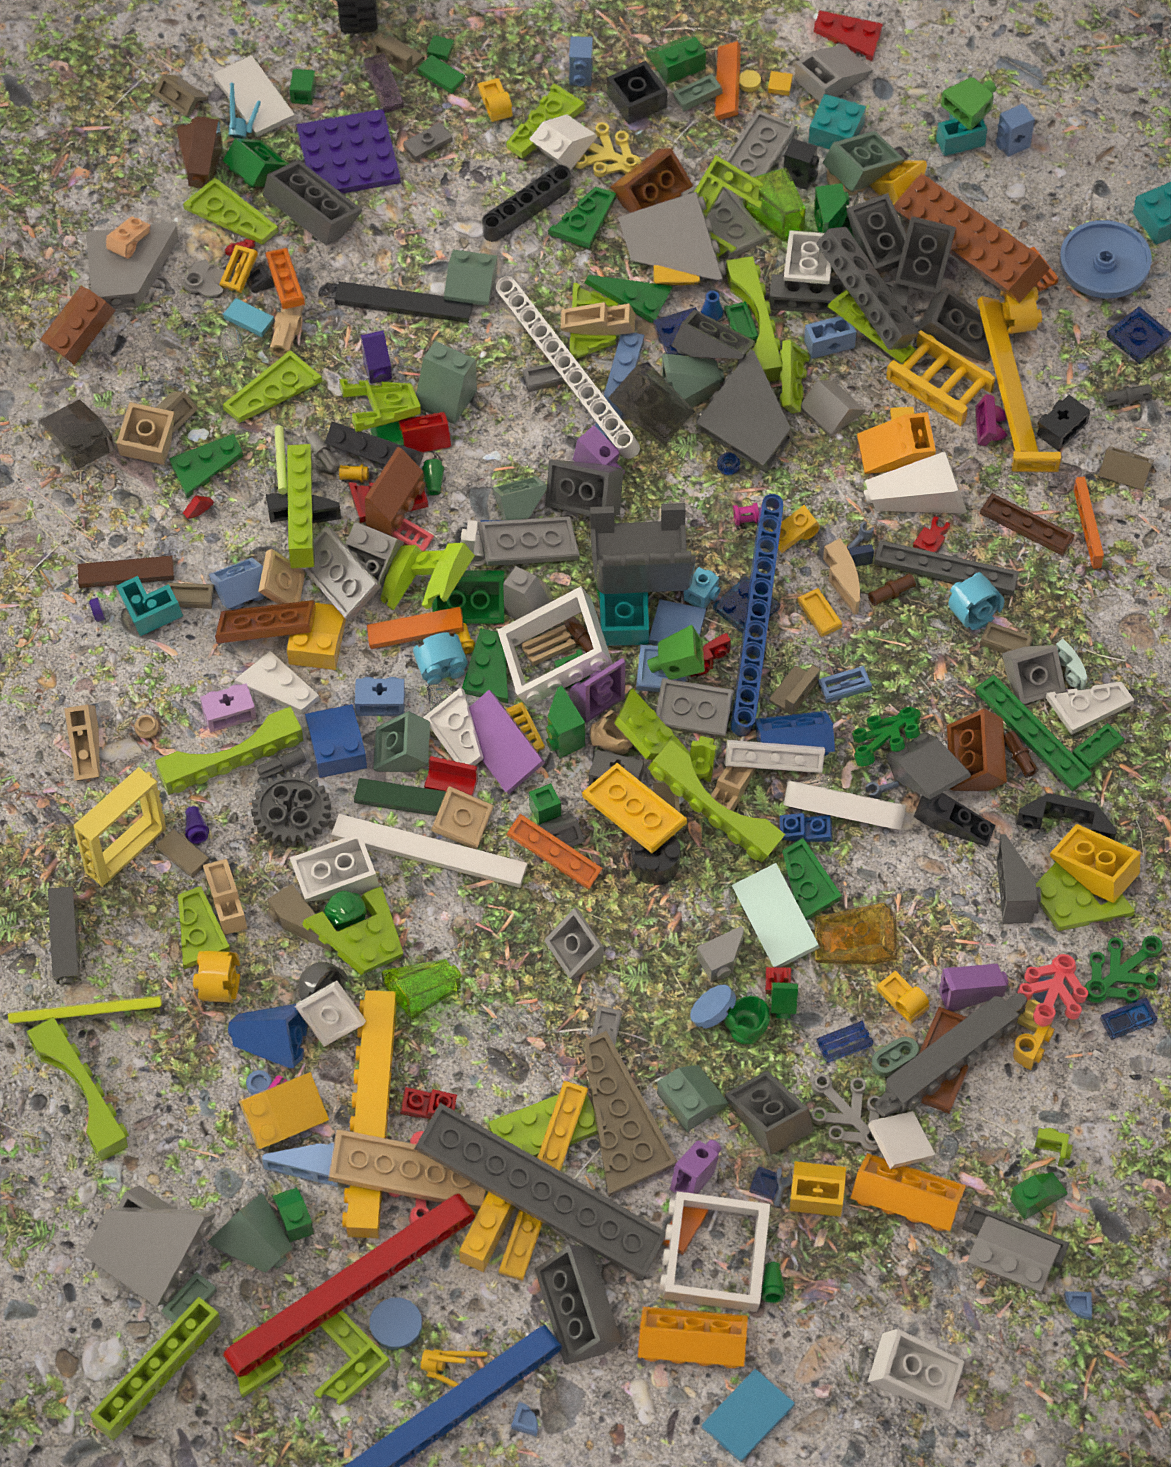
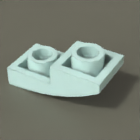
M1062 638L1056 643L1060 665L1066 667L1064 677L1070 686L1076 687L1078 690H1085L1087 674L1083 663L1073 648Z

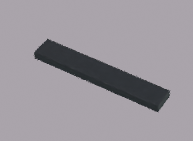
M341 281L338 283L334 302L337 305L469 323L473 303L445 300L444 296Z

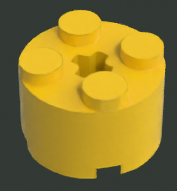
M1033 287L1020 303L1002 290L1000 291V296H1004V302L1000 304L1006 327L1009 328L1007 330L1008 334L1035 331L1038 323H1042V313L1040 309H1037L1036 300H1038L1037 287Z
M199 951L197 957L199 971L193 977V988L198 989V999L210 1002L233 1003L232 999H236L240 985V974H237L235 966H240L238 954L236 952Z

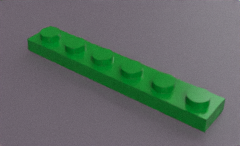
M995 675L976 687L975 693L999 717L1003 718V721L1072 792L1091 779L1092 773Z

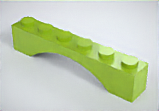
M753 256L726 260V277L730 292L743 302H747L758 325L759 336L752 350L755 352L768 381L780 380L782 361L779 351H781L779 338L774 336V333H776L774 319L770 320L769 318L771 314L770 303L764 299V296H766L765 285L760 283L759 280L761 278L759 264L755 265Z
M311 444L287 445L288 549L290 568L314 567L313 463Z
M291 706L269 714L252 736L230 749L209 754H189L176 751L156 759L157 773L168 795L180 793L195 784H203L212 777L228 774L232 769L242 765H250L262 757L273 756L277 751L287 747L297 746L300 742L304 741L302 728Z
M672 740L667 743L649 765L648 769L654 778L666 783L676 796L683 797L689 802L690 807L694 811L701 812L708 818L712 826L724 831L729 840L742 846L752 859L759 860L762 863L785 836L781 830L767 819L740 815L717 802L698 780L690 755Z
M52 1017L26 1031L29 1041L41 1062L52 1065L68 1074L84 1092L89 1106L86 1133L89 1143L100 1161L102 1162L128 1148L126 1138L129 1137L127 1129L123 1123L118 1124L114 1118L117 1116L115 1109L111 1103L106 1104L102 1097L105 1094L100 1084L92 1082L90 1077L93 1074L87 1063L82 1064L78 1057L81 1054L75 1043L70 1044L67 1037H69V1034L63 1023L58 1025L55 1018Z

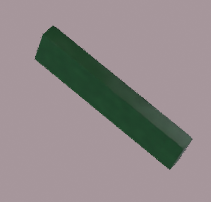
M359 778L354 803L437 816L446 792Z

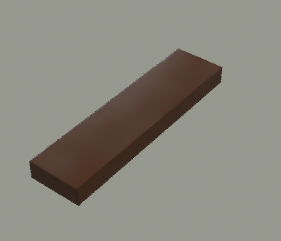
M991 493L980 509L981 515L1061 556L1064 555L1074 540V534L994 493Z
M173 556L77 564L79 588L119 585L136 576L139 577L141 583L174 580Z

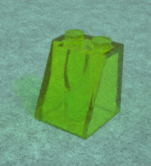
M787 168L755 176V179L764 184V187L759 189L758 200L763 201L760 209L743 198V205L751 216L782 242L788 241L789 231L804 232L806 208Z

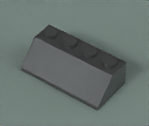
M300 160L267 175L263 196L325 245L342 238L362 212L359 206Z
M568 1245L535 1268L556 1339L562 1345L560 1352L564 1364L568 1365L603 1355L622 1343L593 1252L590 1248Z

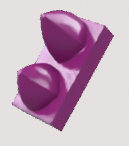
M986 394L975 406L977 444L985 447L991 440H1002L1008 435L1001 426L996 424V422L1007 420L1005 410L995 404L994 396Z

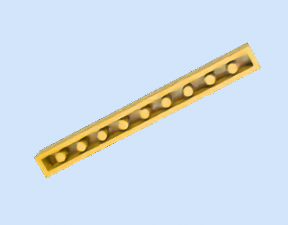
M365 990V1000H360L359 1012L363 1015L366 1022L357 1030V1036L361 1038V1046H356V1061L360 1062L359 1069H354V1084H358L357 1092L352 1093V1108H356L355 1116L350 1117V1131L387 1139L397 1007L396 992ZM353 1185L345 1188L344 1203H348V1211L342 1214V1228L347 1229V1236L379 1238L382 1191Z

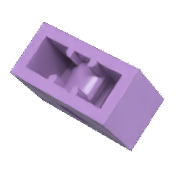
M247 683L232 685L228 689L218 692L212 691L200 697L202 710L210 733L257 719L255 706Z

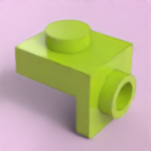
M1054 1128L1038 1129L1035 1148L1060 1153L1058 1166L1063 1167L1065 1159L1070 1160L1073 1145L1068 1144L1070 1134L1061 1133Z

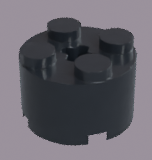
M673 835L653 853L633 839L631 842L630 863L634 876L643 883L649 882L654 883V885H663L670 882L676 876L680 866V844L677 838Z

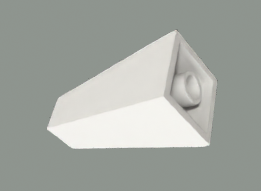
M945 452L865 480L867 490H864L868 504L873 503L876 511L958 514L967 512L954 472Z

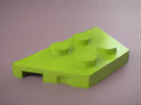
M573 283L572 308L605 302L607 307L618 306V303L610 298L603 297L594 290L592 292L586 291L581 288V284ZM570 333L569 352L575 359L616 345V335Z
M631 688L625 695V702L622 704L619 710L620 714L615 721V725L648 760H654L670 740L690 755V752L673 734L672 730L662 722L656 712Z

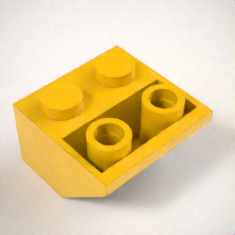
M795 1161L789 1211L841 1217L846 1167Z

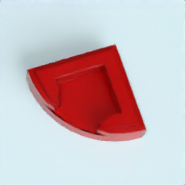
M244 239L241 242L230 243L224 250L226 255L231 256L236 245L254 249L256 245L254 240ZM243 252L240 253V256L238 258L239 260L241 259Z
M195 495L183 511V514L187 519L195 518L207 511L214 504V501L210 497Z

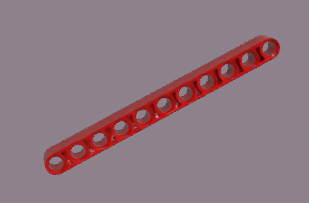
M460 1193L451 1196L232 1344L224 1351L223 1357L237 1377L246 1376L466 1227L475 1219L476 1213Z

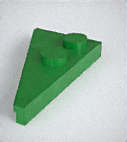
M588 275L584 281V284L620 305L630 304L635 314L652 324L672 289L670 285Z

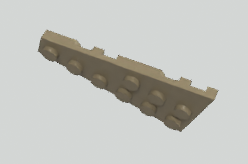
M605 1031L583 1042V1049L608 1197L674 1167L678 1161L610 1036Z

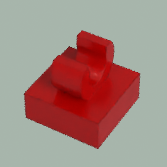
M766 967L765 994H771L772 982L791 983V968Z

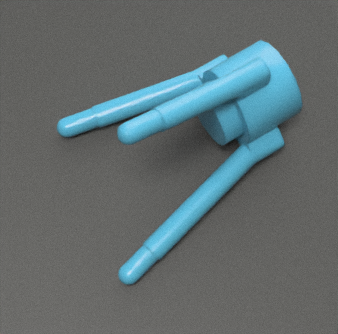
M233 82L230 83V125L228 136L234 139H245L246 133H252V125L261 101L256 102L248 124L245 123V119L235 118Z

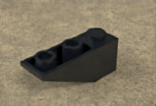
M944 793L932 799L921 796L913 816L934 830L986 847L989 845L996 826Z

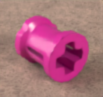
M757 503L744 507L733 505L735 526H740L741 523H758L759 509ZM751 513V515L742 516V514Z

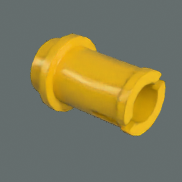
M364 464L360 466L340 465L339 479L360 480L363 483L364 480L368 481L369 467Z
M463 623L464 631L455 634L459 636L466 655L473 652L475 642L470 637L467 624Z

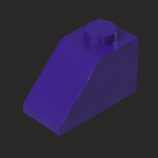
M384 331L361 335L363 363L369 383H381L392 379L391 362Z

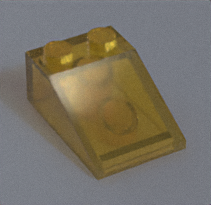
M885 902L815 917V939L820 947L815 950V961L817 963L874 965L897 960L896 915Z

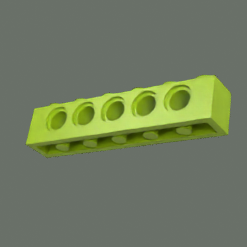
M198 1297L90 1414L93 1425L114 1441L221 1325L219 1312Z

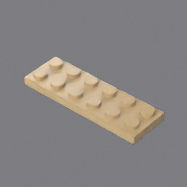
M340 1129L336 1131L328 1181L440 1203L460 1193L470 1207L476 1210L480 1209L485 1196V1189L414 1149L416 1144Z

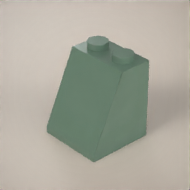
M434 341L423 358L416 396L421 410L430 414L445 412L447 421L455 425L477 392L476 359Z

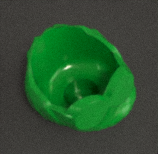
M340 891L329 899L325 906L324 914L332 926L340 931L365 920L366 906L358 893Z
M750 995L737 999L733 1008L729 1007L728 1015L724 1019L725 1025L729 1028L734 1040L744 1045H752L767 1030L770 1023V1009L767 1003L758 996Z

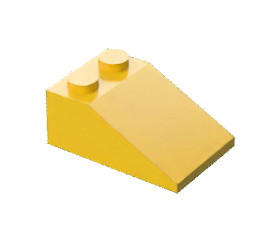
M315 603L316 610L311 632L289 636L287 645L288 663L290 665L336 670L346 619L334 605Z
M1078 824L1050 852V857L1092 894L1112 903L1119 898L1140 874L1141 852Z
M311 1072L239 1100L257 1149L289 1138L329 1120Z

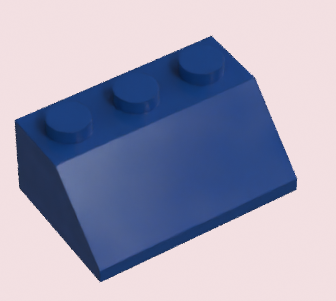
M826 711L756 718L754 722L757 742L824 747V756L829 755V752H835L833 722Z

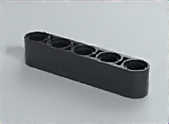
M565 165L553 167L486 213L482 218L483 237L490 242L500 240L567 194L571 189V170Z

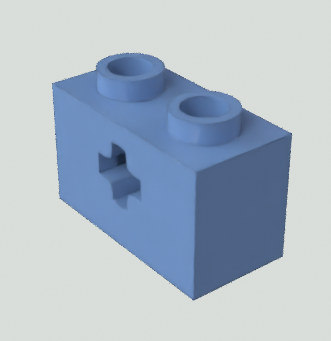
M571 36L569 85L591 86L593 37Z
M1024 104L1000 113L996 144L1000 150L1004 151L1007 157L1031 147L1035 118Z
M841 316L805 325L804 342L811 359L855 348V327Z
M364 677L356 679V716H400L404 714V679L388 677L387 679Z

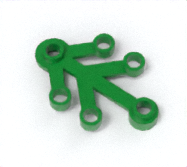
M905 707L898 715L881 719L879 715H873L867 719L868 728L871 731L866 732L865 728L853 730L852 736L855 743H862L876 738L869 745H861L855 749L854 757L856 764L861 767L873 764L875 762L874 752L887 740H889L892 751L898 752L903 750L905 742L903 737L900 736L899 730L904 728L908 739L918 737L920 735L918 726L921 718L920 710L913 707Z
M1153 935L1145 937L1141 950L1120 965L1123 941L1117 937L1111 938L1107 946L1110 952V973L1104 979H1102V967L1105 962V956L1101 952H1093L1090 956L1089 964L1092 967L1091 980L1084 986L1088 990L1087 1000L1092 1003H1102L1107 998L1124 999L1128 1004H1135L1140 996L1137 988L1128 987L1127 989H1120L1111 986L1119 982L1142 984L1148 990L1154 989L1158 983V977L1155 973L1138 974L1129 972L1148 957H1157L1162 949V941ZM1115 943L1118 944L1120 947L1115 949L1111 946V944ZM1147 947H1153L1155 951H1150ZM1099 958L1101 962L1096 963L1093 961V959ZM1146 979H1153L1154 983L1150 984L1146 982ZM1098 990L1100 994H1093L1091 991ZM1133 993L1136 997L1130 998L1127 994Z

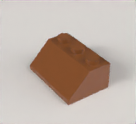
M666 148L656 150L610 187L616 193L621 206L632 213L678 198L682 192L693 187V184L673 149Z
M80 286L41 337L40 341L75 365L116 310L94 292Z
M397 447L365 497L366 526L389 536H392L396 528L399 529L401 527L404 515L412 510L416 496L421 495L425 488L422 469L400 447Z
M981 709L947 725L948 750L971 775V777L953 786L950 790L989 791L1007 783L1003 718L986 709Z

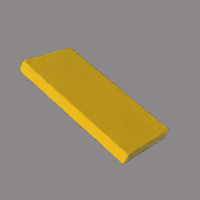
M618 763L582 792V797L651 853L656 851L687 824L686 817Z

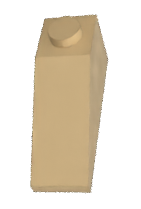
M87 704L64 708L75 781L100 777L99 728L95 705Z

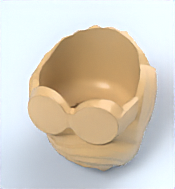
M610 710L590 727V741L593 746H599L617 755H623L631 749L633 744L615 725L619 714Z

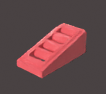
M404 518L401 527L394 531L392 537L403 541V545H417L421 551H425L434 535ZM402 530L407 531L404 536L401 535ZM411 533L415 535L413 540L408 539ZM419 538H423L422 544L418 545L417 541Z

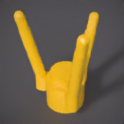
M425 1349L421 1359V1370L428 1371L427 1377L435 1378L452 1387H456L459 1383L438 1373V1371L444 1370L446 1362L465 1364L467 1360L458 1357H487L488 1353Z

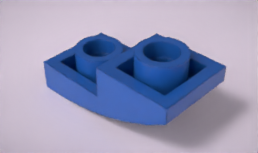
M804 813L780 815V830L785 834L781 840L797 842L804 838L806 842L832 841V818L830 815L805 817Z

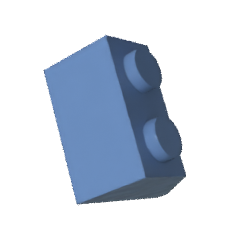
M254 558L246 559L208 574L222 605L227 609L235 610L244 606V602L249 600L258 601L266 597L258 592L263 566Z

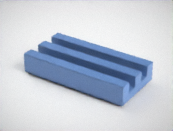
M864 666L818 679V685L821 687L826 703L872 690V684ZM862 675V677L857 678V679H854V680H846V679H850V678H853V677H857V676ZM843 681V682H841L840 684H837V685H833V686H830V687H827V686H826V685H830V684H833V683H836V682Z

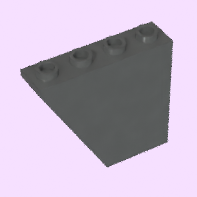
M750 349L742 359H739L734 372H730L726 376L720 391H716L712 395L711 403L708 407L700 411L696 424L699 431L767 473L794 436L755 352Z

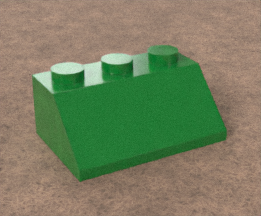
M466 570L447 601L443 602L440 595L435 598L432 603V612L461 607L463 623H504V570Z

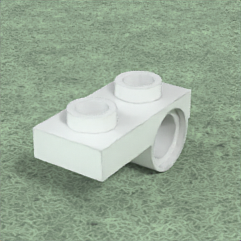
M468 520L467 529H462L460 543H465L475 555L469 566H481L485 564L486 560L480 535L476 534L477 521Z

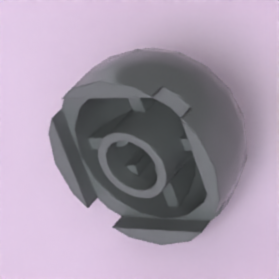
M318 962L310 965L300 975L298 982L300 999L303 1000L335 981H338L344 991H346L343 984L344 980L347 981V975L344 970L328 962Z

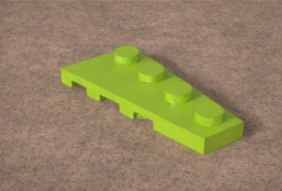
M290 350L223 404V410L240 423L321 383L322 376Z

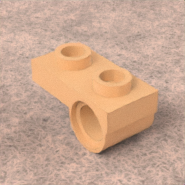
M131 216L107 235L106 248L129 259L135 252L137 242L150 233L151 225Z

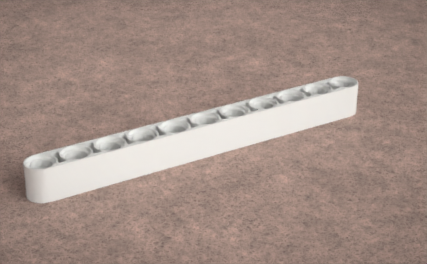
M509 276L500 278L496 284V290L612 444L619 450L620 454L627 459L635 457L640 451V445L625 423L516 281Z

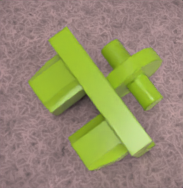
M700 736L699 741H692L690 758L698 780L704 779L707 782L712 780L717 747L714 745L713 738Z

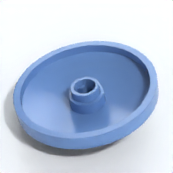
M1096 220L1076 227L1066 236L1062 243L1059 259L1062 273L1073 287L1093 297L1110 299L1126 296L1143 285L1150 272L1152 256L1146 240L1135 229L1116 221Z

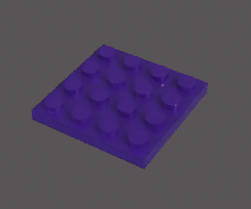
M383 109L296 124L305 165L342 194L401 183Z

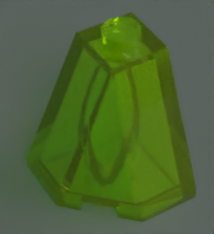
M446 959L386 969L381 972L384 986L388 991L396 992L397 1003L410 1020L461 989L460 978L462 975L459 969L454 964L451 966Z

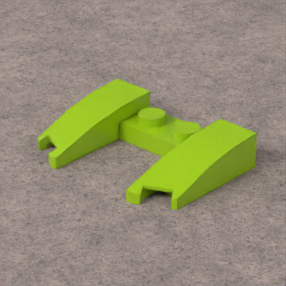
M715 155L694 191L698 193L699 197H704L707 207L706 210H703L705 218H707L724 187L761 209L763 201H758L759 189L764 187V184ZM710 232L712 240H717L720 249L717 257L728 250L731 253L736 251L737 247Z
M448 543L445 550L421 551L417 545L400 546L386 575L380 600L384 604L388 601L387 606L394 610L416 575H432L422 606L425 609L431 608L433 601L439 595L442 601L445 602L475 555L465 543Z
M343 1310L277 1354L278 1358H280L320 1327L350 1358L343 1367L314 1392V1395L319 1399H322L323 1395L337 1399V1405H342L359 1393L391 1366L389 1358Z

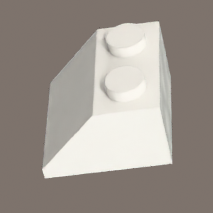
M563 115L542 122L529 140L541 152L560 165L569 167L571 170L597 138V135L569 115Z

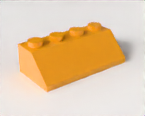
M867 1153L858 1170L850 1199L856 1200L858 1204L863 1206L872 1205L881 1208L887 1214L905 1216L911 1222L929 1224L932 1228L939 1231H950L966 1185L909 1166L890 1169L884 1158Z
M643 1306L638 1358H644L647 1361L670 1360L676 1364L694 1362L701 1366L718 1364L727 1368L744 1367L748 1315Z

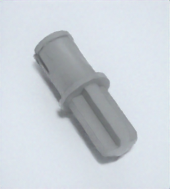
M313 431L305 437L306 443L311 444L314 457L321 461L327 471L334 473L340 465L331 453V447L324 444L317 431Z

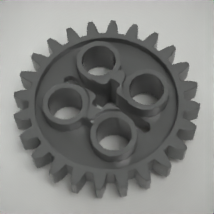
M287 772L286 778H282L280 774H277V781L268 778L269 786L261 784L262 792L255 791L256 799L252 800L253 809H251L252 817H254L253 823L258 825V833L264 832L265 840L272 836L273 844L282 840V845L285 847L287 842L291 841L292 846L295 847L296 842L300 840L305 845V838L308 837L314 841V833L321 835V826H328L327 819L331 818L329 794L325 793L324 785H318V779L310 782L309 774L303 779L300 777V772H297L295 777H291L290 772ZM294 791H297L294 797L295 806L291 810L292 794ZM280 795H285V796H286L285 798H282V799L277 798V797L280 796ZM305 798L311 799V800L308 801V802H302V801H301L302 799H305ZM291 810L290 826L286 827L287 822L289 820L288 812H290ZM276 816L282 817V818L279 819V820H273V819H272L273 817H276ZM298 820H305L304 823H296Z

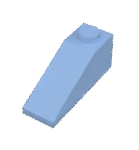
M319 1143L263 1154L262 1162L266 1170L339 1187V1183L328 1181L334 1143H329L328 1145Z

